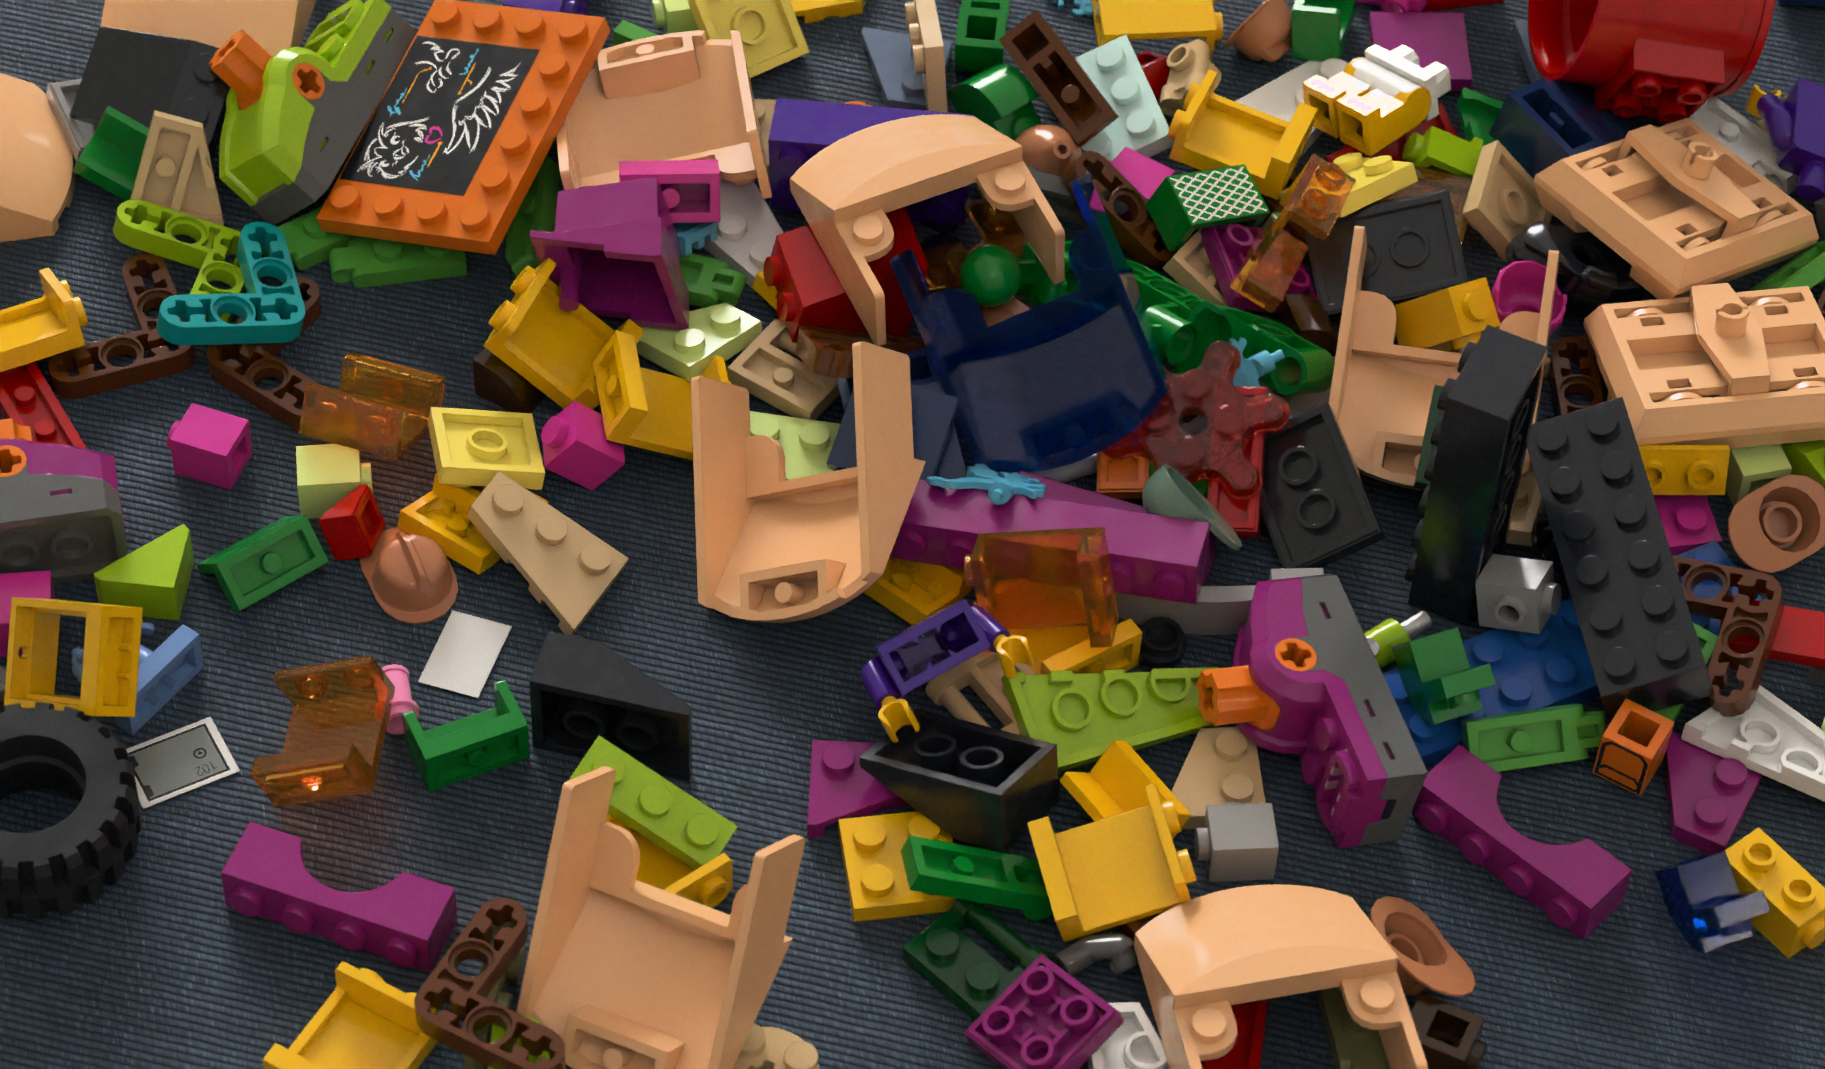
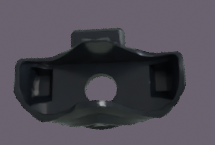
M1538 221L1532 226L1525 227L1520 234L1512 239L1505 249L1507 266L1514 261L1533 260L1547 266L1549 250L1559 251L1557 285L1560 292L1567 295V304L1565 305V314L1567 315L1576 312L1588 316L1604 303L1612 301L1635 302L1643 299L1645 288L1629 276L1632 265L1589 232L1575 233L1569 227L1554 226L1548 221Z

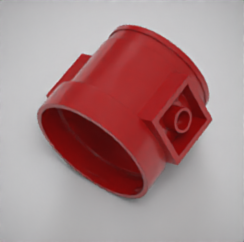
M1528 0L1530 51L1536 69L1544 78L1595 87V109L1612 111L1614 115L1619 117H1634L1638 115L1657 118L1663 124H1670L1689 118L1711 96L1727 97L1743 86L1754 70L1764 48L1772 21L1775 0Z

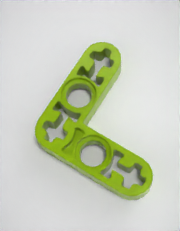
M127 200L119 205L113 233L121 243L200 269L190 294L244 292L245 283L237 258L240 231L143 200ZM185 235L195 239L197 242L184 243L176 240L173 236ZM229 254L236 255L234 264L225 262ZM221 281L229 284L232 288L229 290L217 289L208 282ZM221 314L219 318L230 324L234 314Z

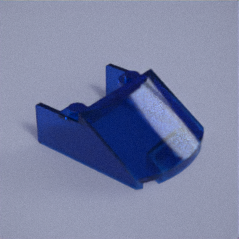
M1089 173L1069 182L1088 227L1087 230L1075 237L1069 249L1070 265L1080 286L1078 289L988 326L979 303L965 289L954 287L931 295L912 249L889 258L944 391L947 395L959 398V406L955 417L975 464H985L991 470L1030 473L1050 470L1086 459L1103 451L1133 431L1152 413L1170 390L1132 267L1127 265Z

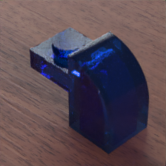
M1726 851L1701 854L1655 870L1667 910L1686 942L1699 952L1705 953L1753 936L1752 928L1754 926L1751 918L1770 912L1763 890L1739 893Z

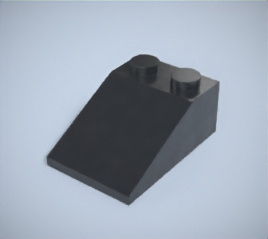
M100 26L70 112V118L98 126L104 111L109 105L150 128L154 110L197 121L204 125L212 161L226 114V97L230 88L226 82L211 70L209 65L215 52L220 48L189 39Z
M548 631L529 681L533 747L584 758L597 737L601 736L657 774L690 781L692 775V707L603 643L588 640L580 635H565Z
M918 708L913 713L920 725L919 731L916 732L912 725H905L895 733L899 742H892L888 734H886L859 757L862 769L956 840L978 845L982 849L1004 853L1029 830L1028 822L1041 819L1059 802L1056 744Z

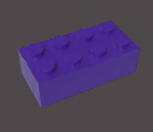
M777 98L768 138L770 186L772 192L771 209L801 211L791 193L790 178L810 158L844 137L871 126L907 117L937 114L972 116V114ZM971 184L905 206L910 220L927 222L929 219L938 224L948 223L953 220L955 225H965Z

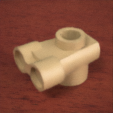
M1196 39L1187 44H1180L1168 55L1167 65L1171 70L1167 84L1162 87L1159 102L1163 114L1174 117L1178 109L1185 111L1183 110V104L1193 82L1201 84L1209 69L1218 72L1213 91L1218 87L1222 74L1209 60L1210 48L1204 41Z

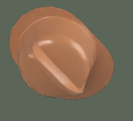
M1263 0L1260 6L1232 33L1222 49L1226 50L1232 46L1254 61L1264 59L1269 62H1275L1292 48V9L1286 0Z
M1791 474L1777 478L1744 496L1733 506L1728 518V537L1733 551L1744 564L1759 572L1774 573L1785 570L1820 550L1825 545L1824 487L1807 476Z
M399 528L387 529L382 532L371 556L359 558L362 573L377 603L387 615L397 621L410 624L429 623L444 616L455 604L458 594L455 572L441 547L426 536L408 534Z
M1386 896L1376 900L1371 908V922L1399 958L1396 971L1404 995H1418L1428 988L1444 995L1463 997L1472 993L1476 985L1473 972L1443 938L1438 928L1424 912L1414 904L1401 898Z

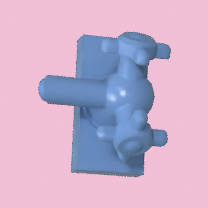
M142 620L141 635H152L155 626ZM182 624L154 652L140 644L135 717H115L118 727L133 736L204 668L199 633ZM78 646L71 651L72 673L81 684L84 649Z

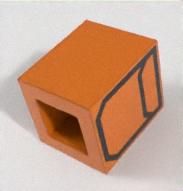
M1626 698L1602 736L1592 773L1641 797L1664 759L1675 722Z

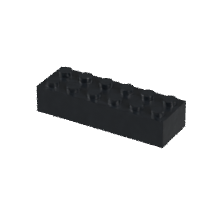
M1487 325L1477 344L1468 342L1465 346L1457 368V372L1460 373L1457 380L1451 378L1446 380L1437 403V408L1443 410L1444 414H1441L1437 420L1430 440V444L1437 446V449L1433 451L1424 473V479L1431 481V483L1425 488L1417 513L1423 515L1424 518L1420 520L1411 542V547L1418 549V551L1412 556L1405 575V580L1412 583L1408 604L1467 626L1477 607L1475 581L1492 554H1505L1548 347Z
M1623 397L1532 424L1527 445L1528 453L1609 722L1611 723L1626 698L1656 712L1715 694Z

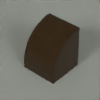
M1305 294L1284 295L1280 323L1291 328L1295 334L1327 350L1332 357L1336 356L1338 335L1322 303L1318 299Z
M484 348L474 358L473 369L476 395L510 412L531 413L547 396L487 348Z

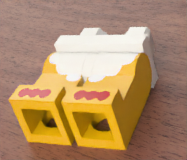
M1374 44L1365 50V58L1358 57L1347 64L1343 72L1331 79L1326 80L1319 75H1315L1302 83L1304 103L1318 109L1313 127L1334 138L1340 137V141L1369 156L1377 153L1418 126L1424 119L1429 121L1439 115L1437 98L1451 90L1450 71L1447 66L1435 61L1429 66L1422 68L1419 66V57L1415 51L1403 44L1391 52Z

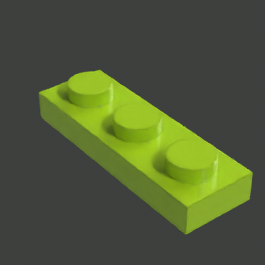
M598 736L569 779L571 780L603 766L615 769L616 776L608 813L695 870L719 856L738 827L601 736Z

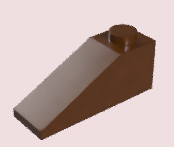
M1037 9L999 39L1080 147L1119 117L1078 60Z

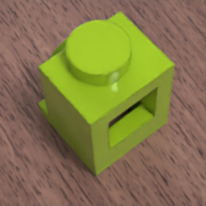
M1431 126L1423 135L1416 132L1412 133L1406 141L1402 153V158L1406 162L1414 163L1418 181L1412 185L1428 192L1449 189L1451 202L1454 203L1471 186L1483 146V140L1474 137L1468 142L1434 126Z

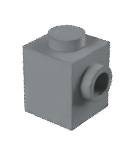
M1492 554L1475 581L1479 626L1540 634L1549 617L1556 615L1560 608L1562 590L1561 585L1555 583L1553 561Z
M1227 802L1221 805L1206 806L1204 827L1195 828L1194 847L1196 860L1206 862L1208 882L1274 879L1279 844L1272 803L1241 804L1239 802Z

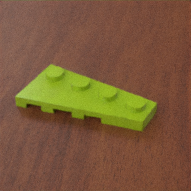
M1219 667L1152 669L1151 672L1125 673L1124 669L1103 670L1101 673L1073 674V671H1050L1049 674L1025 675V672H1016L1017 677L1008 678L1005 675L1001 678L1021 735L1057 745L1058 772L1098 761L1113 740L1126 741L1135 751L1198 733L1200 728L1222 726H1214L1213 723L1205 724L1198 708L1199 692L1197 681L1201 671L1218 669Z

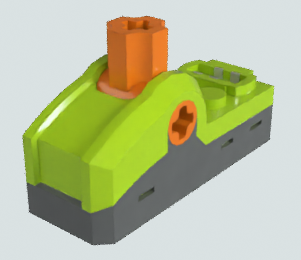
M350 0L329 13L326 19L317 25L309 36L304 48L295 46L283 49L272 57L243 29L233 34L215 52L209 62L211 70L230 86L226 97V114L219 146V178L272 225L278 224L316 202L329 188L385 93L417 31L384 0H368L364 3L361 0Z

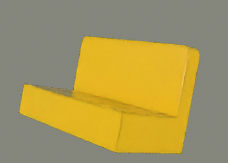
M1113 740L1089 773L1067 771L1060 779V783L1094 821L1150 805L1145 786L1156 784L1161 803L1172 800L1181 828L1192 815L1126 741ZM1177 833L1171 835V836H1172V839H1174V837L1177 835Z

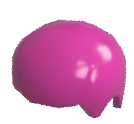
M1533 260L1514 261L1500 270L1491 292L1500 324L1507 316L1515 312L1528 311L1540 313L1547 266ZM1557 281L1549 335L1561 327L1566 311L1567 295L1560 292Z

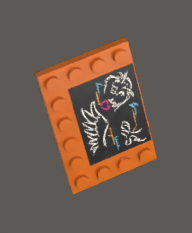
M434 0L316 217L322 231L495 255L611 31L605 17L457 0Z

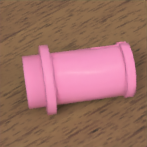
M397 664L387 665L379 669L376 673L375 682L380 699V706L376 711L377 721L387 732L399 735L404 734L402 714L413 710L418 719L420 711L418 704L412 700L409 671L406 667Z

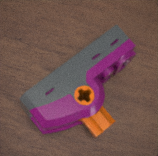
M13 418L1 419L0 574L51 570L53 585L94 579L93 573L128 555L114 456L77 446L33 442L30 426L19 425L14 422Z
M1323 574L1257 581L1248 620L1245 626L1240 627L1232 656V667L1202 670L1197 681L1199 692L1198 708L1204 723H1213L1214 726L1236 724L1244 736L1262 748L1276 753L1298 754L1301 761L1303 778L1308 785L1312 786L1316 795V804L1320 817L1326 828L1332 831L1339 848L1398 841L1428 775V771L1338 575Z

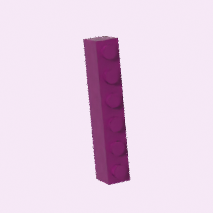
M919 479L889 557L1011 577L1025 576L1032 580L1197 604L1209 562L1210 523L1037 497V499H1032L1020 494L1013 495L1008 502L1002 505H996L989 500L988 490L975 488L948 489L927 484V480Z

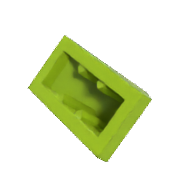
M183 523L93 573L98 603L142 607V617L179 621L194 566L190 530Z

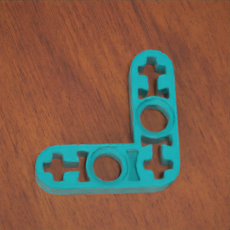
M252 222L244 226L241 230L237 246V258L247 293L169 296L163 300L159 308L156 330L159 335L167 342L176 345L285 343L298 338L305 318V306L282 231L267 222ZM261 247L264 251H268L267 257L261 258ZM265 276L273 277L281 281L283 285L278 287L267 286L260 282L259 278ZM225 313L239 316L244 322L229 324L221 320L219 315Z

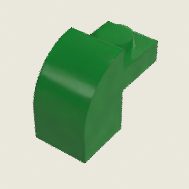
M962 0V6L959 8L955 42V72L977 74L997 63H1004L1005 48L999 39L1007 33L1010 0Z
M997 63L946 90L957 113L972 114V116L1013 141L1022 131L1036 125H1043L1031 101L1039 97L1030 82L1017 69L1008 64Z
M1458 627L1391 647L1408 698L1416 712L1425 722L1432 725L1483 710L1478 689L1496 684L1490 663L1470 668Z

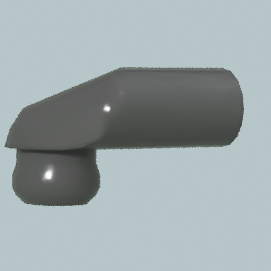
M1124 933L1086 935L1052 956L1053 963L1071 976L1076 975L1097 961L1108 959L1113 972L1122 973L1137 965L1138 959L1132 946L1134 941Z

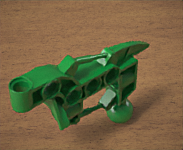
M1080 240L1065 241V280L1056 285L1051 281L1029 242L1025 243L1020 259L1007 247L989 243L968 252L960 266L961 288L974 304L988 308L999 307L1014 299L1018 291L1032 305L1060 308L1062 303H1066L1088 314L1089 318L1118 331L1117 339L1119 341L1147 350L1172 364L1176 390L1191 399H1194L1197 394L1195 388L1198 382L1195 379L1196 371L1202 367L1205 370L1203 376L1207 378L1210 371H1215L1216 373L1221 369V362L1209 359L1208 354H1214L1216 348L1219 347L1223 350L1224 356L1232 358L1234 351L1229 338L1239 341L1240 337L1247 340L1242 354L1246 359L1263 350H1267L1270 354L1279 349L1282 350L1285 358L1275 363L1276 370L1257 379L1277 390L1280 394L1319 393L1331 387L1335 363L1332 355L1327 350L1295 334L1288 326L1236 308L1207 301L1140 263L1125 259L1113 260Z

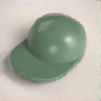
M1164 464L1146 480L1142 489V502L1146 513L1210 523V531L1227 546L1234 550H1239L1242 547L1240 538L1223 515L1173 467Z

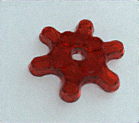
M1219 340L1210 344L1203 354L1200 366L1197 369L1187 371L1185 374L1170 373L1159 359L1143 354L1135 357L1127 369L1128 382L1143 398L1144 403L1141 412L1133 419L1108 424L1099 436V446L1102 453L1113 460L1141 456L1153 464L1155 471L1162 465L1168 464L1192 485L1202 479H1213L1221 483L1228 494L1234 499L1250 500L1261 491L1263 478L1260 470L1246 456L1247 444L1252 437L1259 433L1275 432L1287 425L1290 419V407L1285 399L1275 394L1246 397L1236 391L1233 380L1241 365V355L1238 348L1228 341ZM1185 414L1187 416L1198 414L1203 417L1206 416L1208 419L1205 430L1196 435L1185 434L1179 427Z

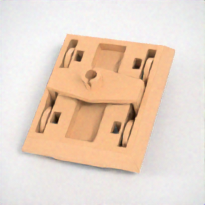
M1689 118L1658 128L1649 124L1628 131L1624 139L1563 158L1536 174L1533 179L1540 204L1575 233L1591 232L1632 265L1629 276L1657 299L1690 296L1691 286L1732 281L1791 259L1815 245L1819 239L1812 213Z
M1728 283L1691 286L1690 297L1601 304L1584 318L1583 325L1596 354V362L1612 400L1623 397L1638 446L1729 445V448L1732 449L1825 440V319L1809 286L1735 292Z

